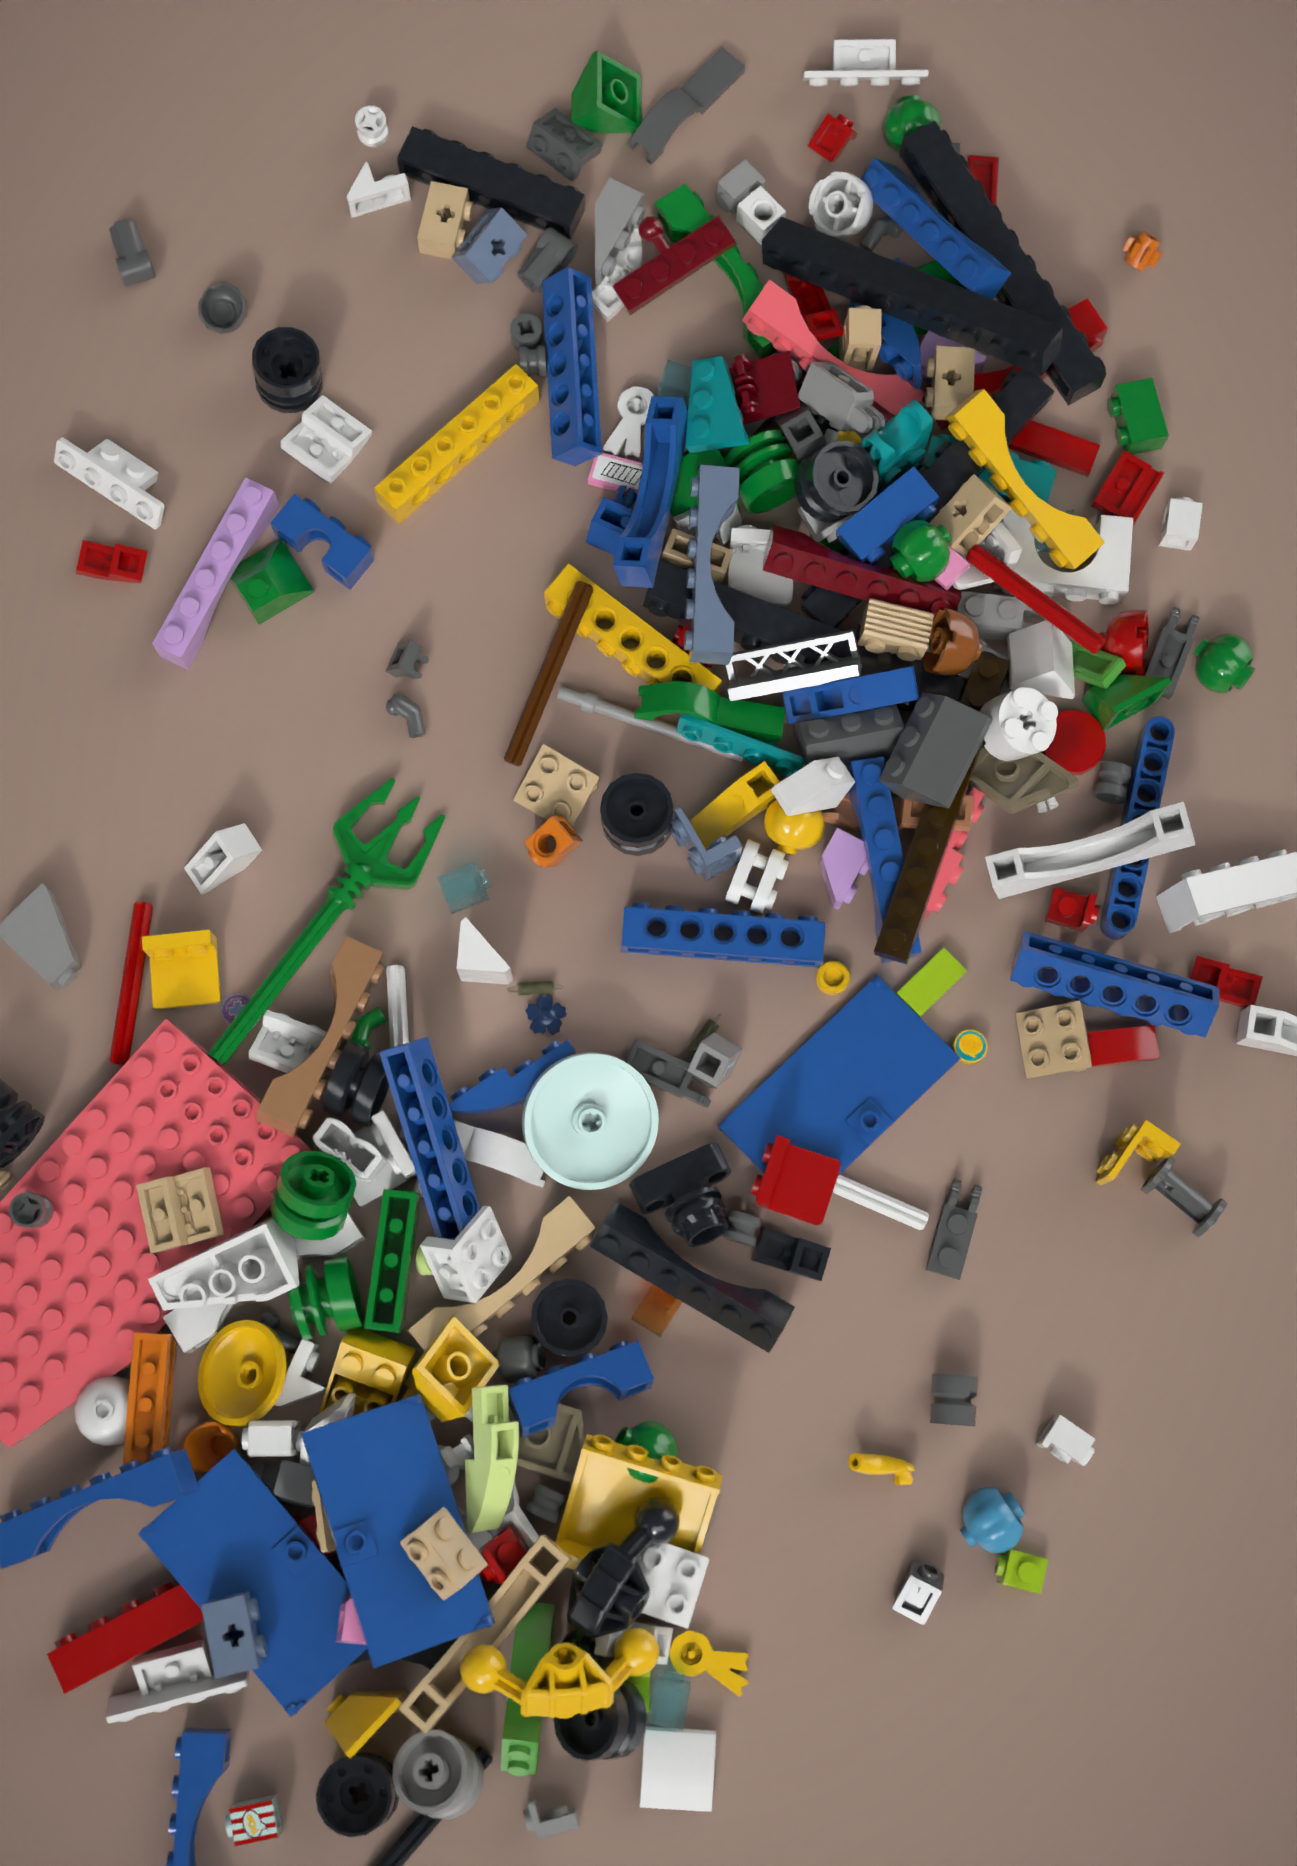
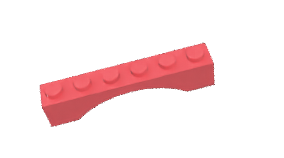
M771 280L767 282L741 320L747 324V328L753 334L763 336L772 342L778 352L782 353L790 350L791 357L799 362L800 367L804 371L808 372L811 362L832 361L872 389L874 395L872 407L877 409L879 413H882L884 419H886L885 424L895 417L901 408L910 401L916 399L920 403L925 395V392L919 388L915 389L908 381L902 380L898 375H881L865 372L851 367L834 357L817 341L808 329L800 313L796 298Z

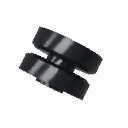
M847 440L833 441L805 458L797 468L794 479L796 498L803 510L813 518L824 522L839 521L871 502L877 492L879 481L877 466L871 455L859 444Z
M632 773L623 775L610 783L602 795L600 814L604 835L614 848L624 854L646 855L662 847L671 835L674 806L670 792L661 781L651 775Z
M351 1040L346 1044L335 1064L323 1101L324 1111L341 1117L351 1107L350 1115L353 1122L366 1127H370L374 1123L371 1117L380 1112L390 1088L379 1052L369 1060L367 1046Z
M574 1279L555 1281L544 1288L533 1303L531 1323L534 1335L544 1348L557 1356L573 1358L586 1355L599 1345L606 1333L608 1315L605 1302L597 1290L584 1281ZM568 1311L576 1315V1320L571 1325L563 1322V1318H565L563 1315Z
M626 1679L614 1692V1702L609 1708L596 1709L583 1715L580 1713L566 1719L555 1717L553 1721L556 1737L562 1748L573 1758L584 1761L611 1760L628 1756L639 1746L646 1731L647 1712L645 1701L639 1690Z

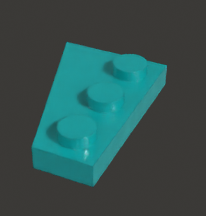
M722 356L692 360L685 445L690 453L749 445L750 441L743 426L742 413L737 405L735 389L725 359Z

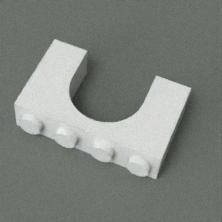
M1011 509L1002 519L1005 527L1022 548L1014 571L1047 596H1066L1071 601L1094 599L1106 605L1122 602L1129 591L1133 518L1101 515L1095 525V530L1105 543L1093 553L1092 562L1087 567L1075 572L1054 570L1040 559L1035 549L1034 536L1029 530L1031 525L1024 516L1022 518L1019 517ZM994 582V589L1002 590V592L1005 594H1010L1008 591H1006L1004 588H1002L1000 585Z

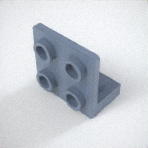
M679 806L674 809L671 833L679 847H686L690 855L687 861L695 875L701 873L704 880L707 881L739 863L743 846L736 835L729 839L726 836L718 838L709 845L710 849L706 851L682 808Z

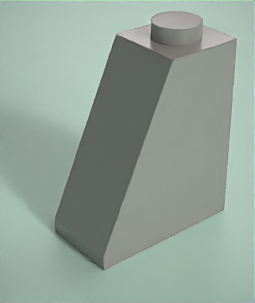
M41 883L0 923V938L50 986L58 991L61 987L66 988L74 982L78 976L77 971L81 968V964L56 897Z

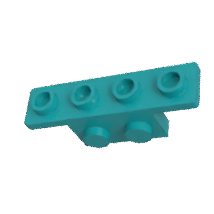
M681 714L676 732L682 734L687 740L693 742L701 741L713 746L719 752L733 753L741 756L751 764L759 765L765 761L770 768L775 769L777 773L783 776H791L804 766L806 760L804 757L777 748L778 742L750 738L687 714Z

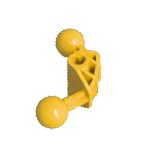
M642 1628L628 1629L621 1633L615 1641L613 1648L614 1661L603 1671L587 1652L573 1644L560 1643L553 1646L544 1655L528 1683L507 1671L506 1660L497 1648L490 1645H478L471 1648L464 1655L460 1666V1673L463 1682L470 1690L477 1693H490L498 1690L521 1705V1714L525 1717L545 1716L566 1719L580 1713L583 1715L596 1709L609 1708L614 1702V1692L630 1675L641 1676L647 1674L655 1667L659 1659V1645L656 1638L649 1631Z

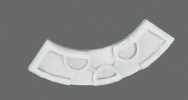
M634 225L630 232L631 239L626 250H620L616 256L617 263L611 276H605L600 286L597 285L592 290L593 306L607 322L624 307L612 285L642 266V242L638 232L639 226Z

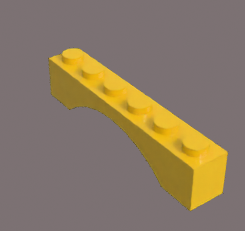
M985 389L974 391L945 417L950 423L948 428L953 436L959 441L964 440L971 449L969 455L972 460L980 467L984 465L991 474L989 480L999 492L1004 491L1011 499L1009 505L1012 507V510L1019 517L1022 518L1024 516L1030 523L1031 527L1029 530L1035 539L1040 543H1046L1051 550L1049 556L1060 568L1065 567V569H1076L1105 543L1085 517L1070 515L1053 508L1038 498L1024 483L1015 469L1008 451L1005 436V415Z

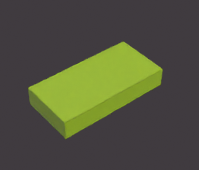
M943 947L896 994L921 1017L967 970Z

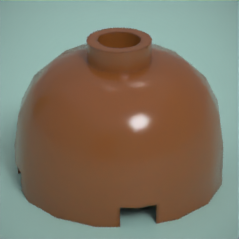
M944 608L945 611L939 610L933 617L929 637V653L925 652L923 655L922 666L926 672L954 676L964 672L971 666L974 660L979 659L982 652V642L979 641L977 626L969 616L959 611Z

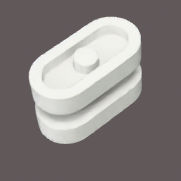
M748 839L725 900L738 905L741 896L753 900L750 910L763 914L765 908L768 910L772 909L778 893L772 890L776 878L783 880L789 861L784 860V852L776 849L772 850L770 857L758 854L761 844ZM752 866L764 870L758 888L746 883Z

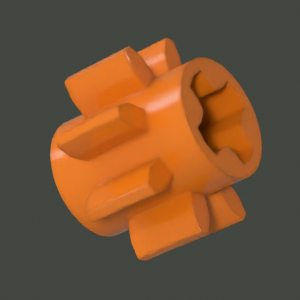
M1140 231L1137 237L1131 234L1122 248L1123 251L1127 252L1124 261L1141 271H1145L1148 265L1154 268L1163 254L1162 251L1158 250L1161 241L1144 231Z

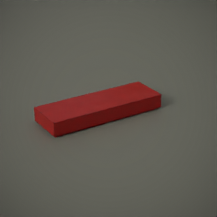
M1031 420L1008 445V448L1088 477L1100 445Z

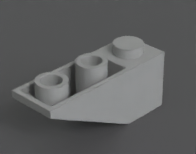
M612 178L608 179L595 202V284L599 286L605 276L610 277L617 263L616 256L620 250H626L631 239L630 232L633 226H639L646 212V208L643 207V193Z

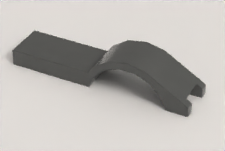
M722 47L681 88L669 91L653 106L629 140L628 146L634 149L638 144L649 152L647 162L652 165L663 154L667 142L678 126L694 113L700 112L703 114L744 74L745 66Z

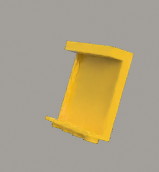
M587 1434L555 1542L572 1557L566 1568L575 1570L583 1558L597 1546L608 1542L619 1546L635 1529L634 1518L638 1507L644 1501L651 1498H664L670 1501L679 1513L680 1526L678 1532L667 1544L700 1555L717 1495L720 1493L723 1475L716 1473L714 1469L708 1466L700 1465L695 1467L682 1463L680 1459L671 1455H664L661 1460L648 1458V1451L641 1446H625L614 1442L605 1435L592 1436ZM627 1467L659 1478L652 1483L639 1481L629 1474Z

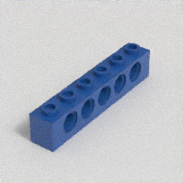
M567 267L543 280L542 290L552 459L577 466L601 455L602 445L591 276Z
M632 903L631 907L624 906L622 953L819 968L823 963L825 922H818V918L814 916H798V920L784 919L785 915L779 913H766L765 917H753L751 912L742 910L732 911L731 915L718 914V910L713 908H699L698 912L685 911L684 907L677 905H667L665 910L651 909L652 905L647 903ZM653 922H660L665 926L666 931L660 936H653L648 932L647 927ZM685 925H694L699 930V934L695 938L689 939L684 937L680 930ZM720 927L728 928L732 933V938L728 941H720L715 937L714 931ZM752 930H760L764 933L766 940L760 944H755L748 939L747 934ZM786 932L794 933L798 937L799 943L795 946H787L782 942L781 935Z
M1027 931L1023 932L1012 961L1010 981L1017 982L1023 987H1034L1048 991L1057 997H1068L1082 1001L1088 1006L1106 1008L1115 1011L1119 1015L1133 1016L1147 1020L1153 1025L1171 1027L1187 1035H1198L1206 1038L1219 1008V987ZM1050 966L1053 967V969H1046L1044 967ZM1076 976H1084L1086 978H1077ZM1115 985V986H1118V987H1117V988H1111V987H1108V986Z
M428 1037L380 1051L379 1053L435 1237L455 1240L480 1210V1205Z

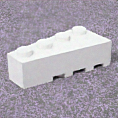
M1286 849L1268 854L1267 859L1259 860L1258 856H1253L1239 861L1238 866L1231 867L1230 863H1223L1210 868L1208 873L1202 874L1201 869H1197L1181 875L1182 881L1156 896L1168 934L1180 931L1181 928L1193 921L1195 926L1208 923L1210 920L1225 915V912L1227 917L1240 914L1254 908L1253 904H1255L1256 909L1297 898V852L1287 854Z

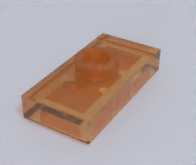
M652 1284L631 1320L661 1338L683 1302Z

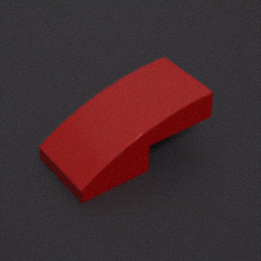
M82 540L76 574L110 581L141 583L148 551L116 543L115 547Z
M1196 956L1190 979L1219 987V1001L1247 1008L1250 1005L1256 1004L1263 976L1230 968V964Z
M1155 1025L1087 1033L1092 1067L1113 1066L1127 1062L1153 1061L1160 1058Z

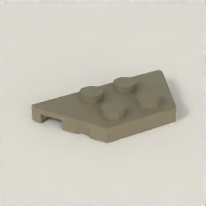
M985 740L969 783L970 786L985 793L987 798L1010 814L1070 791L1079 785L1076 776L1041 752L1017 760L1003 761L987 751L984 746L986 744Z
M558 1404L554 1426L523 1438L519 1432L517 1466L573 1483L586 1438L582 1410ZM509 1406V1421H515Z

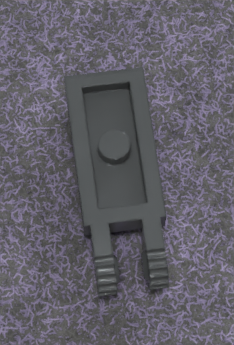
M1175 607L1172 609L1166 625L1161 630L1144 675L1169 677L1172 683L1162 696L1169 700L1174 693L1195 638H1193L1200 619V617L1192 615L1186 624L1184 634L1175 631L1174 627L1180 618L1181 611Z
M636 1039L625 1060L626 1063L635 1068L645 1078L648 1084L681 1099L684 1097L698 1105L709 1107L711 1100L701 1093L688 1089V1085L693 1078L709 1088L716 1089L717 1087L688 1072L690 1063Z
M954 1179L947 1202L942 1207L926 1271L960 1280L978 1215L976 1210L980 1201L982 1187L974 1185L973 1189H971L967 1210L955 1207L958 1196L961 1193L962 1181Z

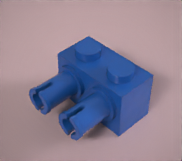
M624 485L617 488L613 500L603 497L591 520L586 539L587 544L614 556L619 536L625 530L633 512L630 507L636 499V493L632 488L629 489L626 497H624L623 494L627 488Z

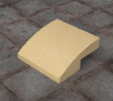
M201 1168L177 1176L164 1177L136 1185L151 1254L225 1236L210 1168Z

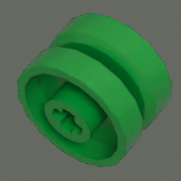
M303 1151L291 1155L282 1165L270 1206L274 1221L285 1232L304 1240H325L335 1236L344 1227L357 1183L353 1171L345 1162L334 1155L320 1151Z

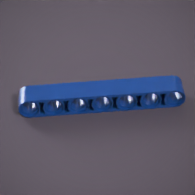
M1162 716L1154 717L1148 721L1140 732L1132 766V778L1129 781L1128 796L1124 805L1120 826L1139 818L1149 811L1160 808L1175 736V727L1168 718ZM1150 730L1159 731L1163 736V740H1155L1151 736ZM1144 760L1154 762L1157 771L1147 770L1144 766ZM1137 791L1147 792L1151 802L1145 803L1138 798ZM1149 858L1138 861V865L1125 864L1111 868L1100 921V928L1106 937L1113 940L1121 939L1135 927ZM1118 884L1128 885L1132 891V896L1125 897L1121 895L1118 891ZM1112 915H1118L1124 919V929H1119L1112 924Z

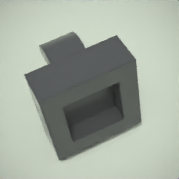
M412 640L399 642L385 672L396 678L407 675L411 679H419L422 677V674L414 669V663L417 661L421 664H427L429 659L426 655L419 653L422 646Z

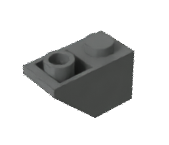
M799 399L801 409L773 417L785 435L798 462L801 464L805 458L827 446V443L811 412L804 402Z

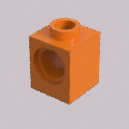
M552 816L524 841V844L529 848L528 855L532 861L540 867L547 868L556 867L583 840L563 816ZM550 835L556 840V848L552 853L546 846V841Z

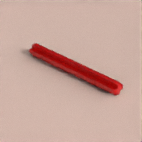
M975 545L966 556L967 562L1091 654H1096L1101 650L1106 641L1103 636L979 545Z
M136 901L133 906L109 1059L112 1064L123 1066L130 1059L146 953L142 948V936H149L153 912L151 903Z

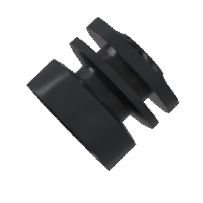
M277 327L264 333L256 341L252 351L256 390L261 400L271 409L282 413H298L308 409L319 398L322 390L320 353L314 339L304 331L293 327Z
M0 1079V1169L12 1163L27 1149L40 1132L45 1121V1116L36 1109L32 1110V1105L24 1100L16 1104L18 1093L2 1079Z
M361 1752L355 1753L351 1759L346 1756L330 1765L320 1778L316 1792L317 1810L325 1825L337 1834L357 1837L367 1835L386 1823L397 1809L399 1797L396 1794L392 1780V1764L380 1755ZM364 1783L366 1785L365 1792L369 1794V1798L366 1797L358 1801V1793L354 1791V1787H359Z

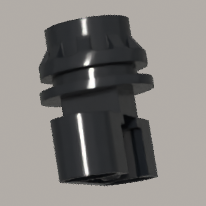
M709 1143L637 1176L629 1184L642 1214H651L669 1206L665 1212V1217L671 1223L673 1231L682 1236L689 1247H700L711 1243L728 1230L729 1226L724 1218L726 1206L721 1199L722 1195L717 1187H710L723 1181L731 1174V1169L718 1143Z

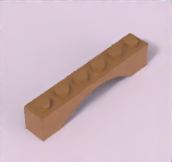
M348 936L345 937L331 965L330 980L334 991L335 1010L329 1030L319 1047L302 1064L272 1080L257 1109L256 1121L292 1137H295L299 1127L302 1129L306 1128L313 1113V1110L309 1109L314 1098L320 1100L328 1081L323 1078L328 1068L334 1069L342 1052L338 1050L342 1040H350L357 1025L352 1020L357 1011L364 1012L371 997V994L367 993L371 982L377 984L385 968L384 965H381L383 952Z

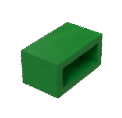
M1153 377L1115 385L1110 398L1107 400L1109 415L1114 417L1116 421L1115 436L1118 445L1123 446V450L1132 455L1162 449L1169 437Z

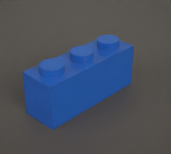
M913 466L841 525L836 531V537L855 560L864 563L869 561L872 564L886 552L884 547L894 539L899 528L910 521L918 519L925 521L936 512L937 508L935 505L938 502L939 496Z

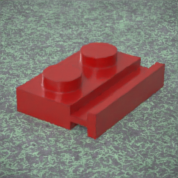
M1124 450L1091 507L1105 515L1133 518L1134 526L1165 473L1163 471H1156L1151 468L1152 465Z

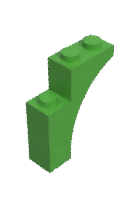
M535 1603L516 1626L510 1672L527 1683L540 1660L550 1650L555 1605ZM509 1697L507 1699L502 1736L501 1771H507L509 1774L518 1777L528 1774L536 1775L542 1716H523L521 1714V1705Z

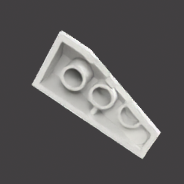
M272 1217L150 1277L148 1281L163 1310L195 1308L225 1303V1305L236 1304L237 1302L256 1300V1302L268 1301L299 1286L296 1244L292 1236L282 1230Z

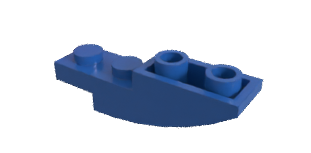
M850 299L849 308L866 306ZM881 313V348L878 353L879 358L884 363L887 362L893 367L902 380L908 381L915 389L920 388V347L912 324Z
M914 666L783 691L788 724L918 700L919 693Z
M568 1039L563 1043L557 1040L543 1049L542 1053L544 1056L535 1062L529 1059L514 1069L516 1075L510 1077L504 1067L498 1071L495 1067L489 1069L478 1078L480 1083L470 1090L465 1086L450 1097L452 1100L449 1103L451 1113L453 1115L486 1114L524 1103L537 1078L555 1062L576 1054L575 1049Z

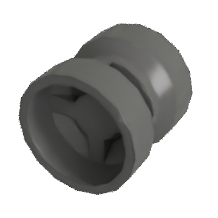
M1102 762L1098 772L1101 782L1095 786L1094 797L1108 803H1125L1128 796V790L1125 786L1132 778L1133 769L1119 762Z
M20 1193L14 1197L9 1206V1215L12 1221L18 1226L27 1228L43 1227L52 1219L54 1212L51 1200L39 1193Z

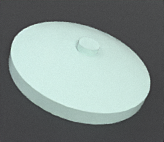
M593 1052L570 1055L548 1067L532 1085L526 1097L522 1114L524 1140L536 1164L557 1182L582 1190H597L611 1187L633 1175L650 1155L657 1137L659 1123L657 1103L645 1078L628 1063L614 1056Z

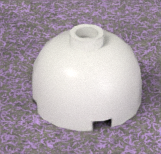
M847 172L830 173L832 175L827 176L825 179H820L816 183L810 195L809 213L813 215L816 223L814 225L820 232L832 237L847 238L858 234L868 224L874 205L872 193L867 184L855 175Z
M116 1375L98 1378L87 1384L78 1395L74 1407L75 1422L80 1432L91 1442L103 1446L124 1444L129 1379Z

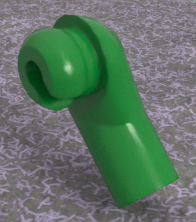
M379 1007L354 1021L357 1025L350 1040L367 1046L368 1050L371 1048V1044L368 1041L370 1030L387 1021Z

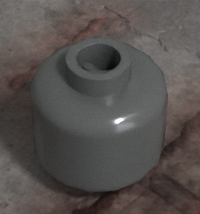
M531 1335L505 1337L500 1340L497 1350L492 1352V1355L499 1363V1367L495 1372L499 1371L502 1379L509 1383L526 1377H531L534 1380L545 1367L544 1347Z

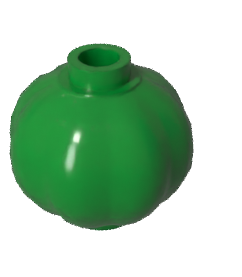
M909 95L901 97L896 101V105H893L888 110L882 126L884 139L888 146L896 151H900L903 137L934 120L941 129L940 114L931 103L921 100L920 96Z
M924 520L910 521L896 532L892 542L894 555L890 557V560L905 579L911 576L919 582L934 580L946 570L949 564L950 550L948 543L952 541V538L941 524L935 527Z
M1221 634L1210 641L1204 638L1193 653L1198 657L1195 672L1199 682L1210 691L1216 693L1229 692L1233 688L1231 685L1241 690L1255 671V668L1250 665L1254 659L1251 647L1244 639L1234 634Z
M656 1421L641 1422L631 1429L624 1427L617 1434L614 1441L625 1446H641L648 1451V1458L661 1460L664 1455L677 1457L678 1454L677 1444L668 1428ZM627 1467L629 1474L639 1481L652 1483L659 1478Z

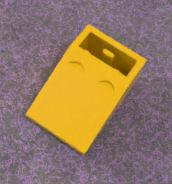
M360 1327L349 1330L340 1343L319 1413L348 1393L356 1394L354 1416L399 1401L417 1349Z

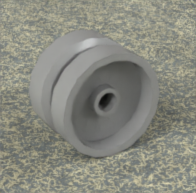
M430 1730L426 1734L422 1731L412 1735L400 1747L393 1764L392 1780L396 1794L405 1806L435 1819H453L465 1814L477 1802L483 1788L484 1767L480 1755L470 1743L442 1730Z

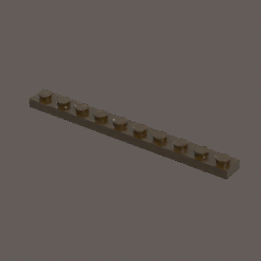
M981 653L979 659L974 662L960 703L980 712L984 704L1000 695L1009 670L1010 661ZM984 739L950 808L929 804L924 805L874 949L876 956L908 964Z

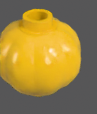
M776 799L766 810L764 828L767 835L778 844L777 850L796 856L797 850L809 849L821 840L825 830V821L821 810L787 816Z

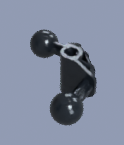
M651 1498L644 1501L636 1511L634 1518L635 1529L619 1546L608 1542L593 1548L583 1558L573 1573L567 1620L575 1629L568 1632L561 1643L573 1644L587 1652L599 1666L602 1664L604 1656L594 1654L596 1647L595 1638L628 1629L647 1604L650 1588L636 1559L650 1544L659 1545L667 1543L678 1532L680 1526L679 1513L676 1507L664 1498Z

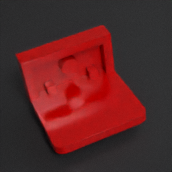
M777 1135L775 1143L768 1142L762 1161L768 1163L764 1176L757 1174L751 1194L757 1196L755 1200L756 1206L815 1226L821 1225L825 1218L841 1164L836 1159L791 1145L790 1139Z

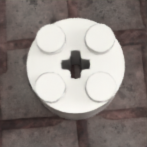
M1021 687L988 701L980 711L993 719L984 737L986 742L984 746L997 759L1012 761L1045 751L1054 739L1057 726L1056 718L1058 716L1057 706L1035 689Z

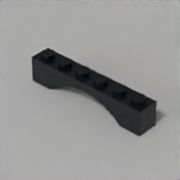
M617 1201L602 1222L589 1246L770 1353L783 1332L795 1306L766 1289L748 1288L731 1284L697 1269L669 1248L655 1233L646 1218Z

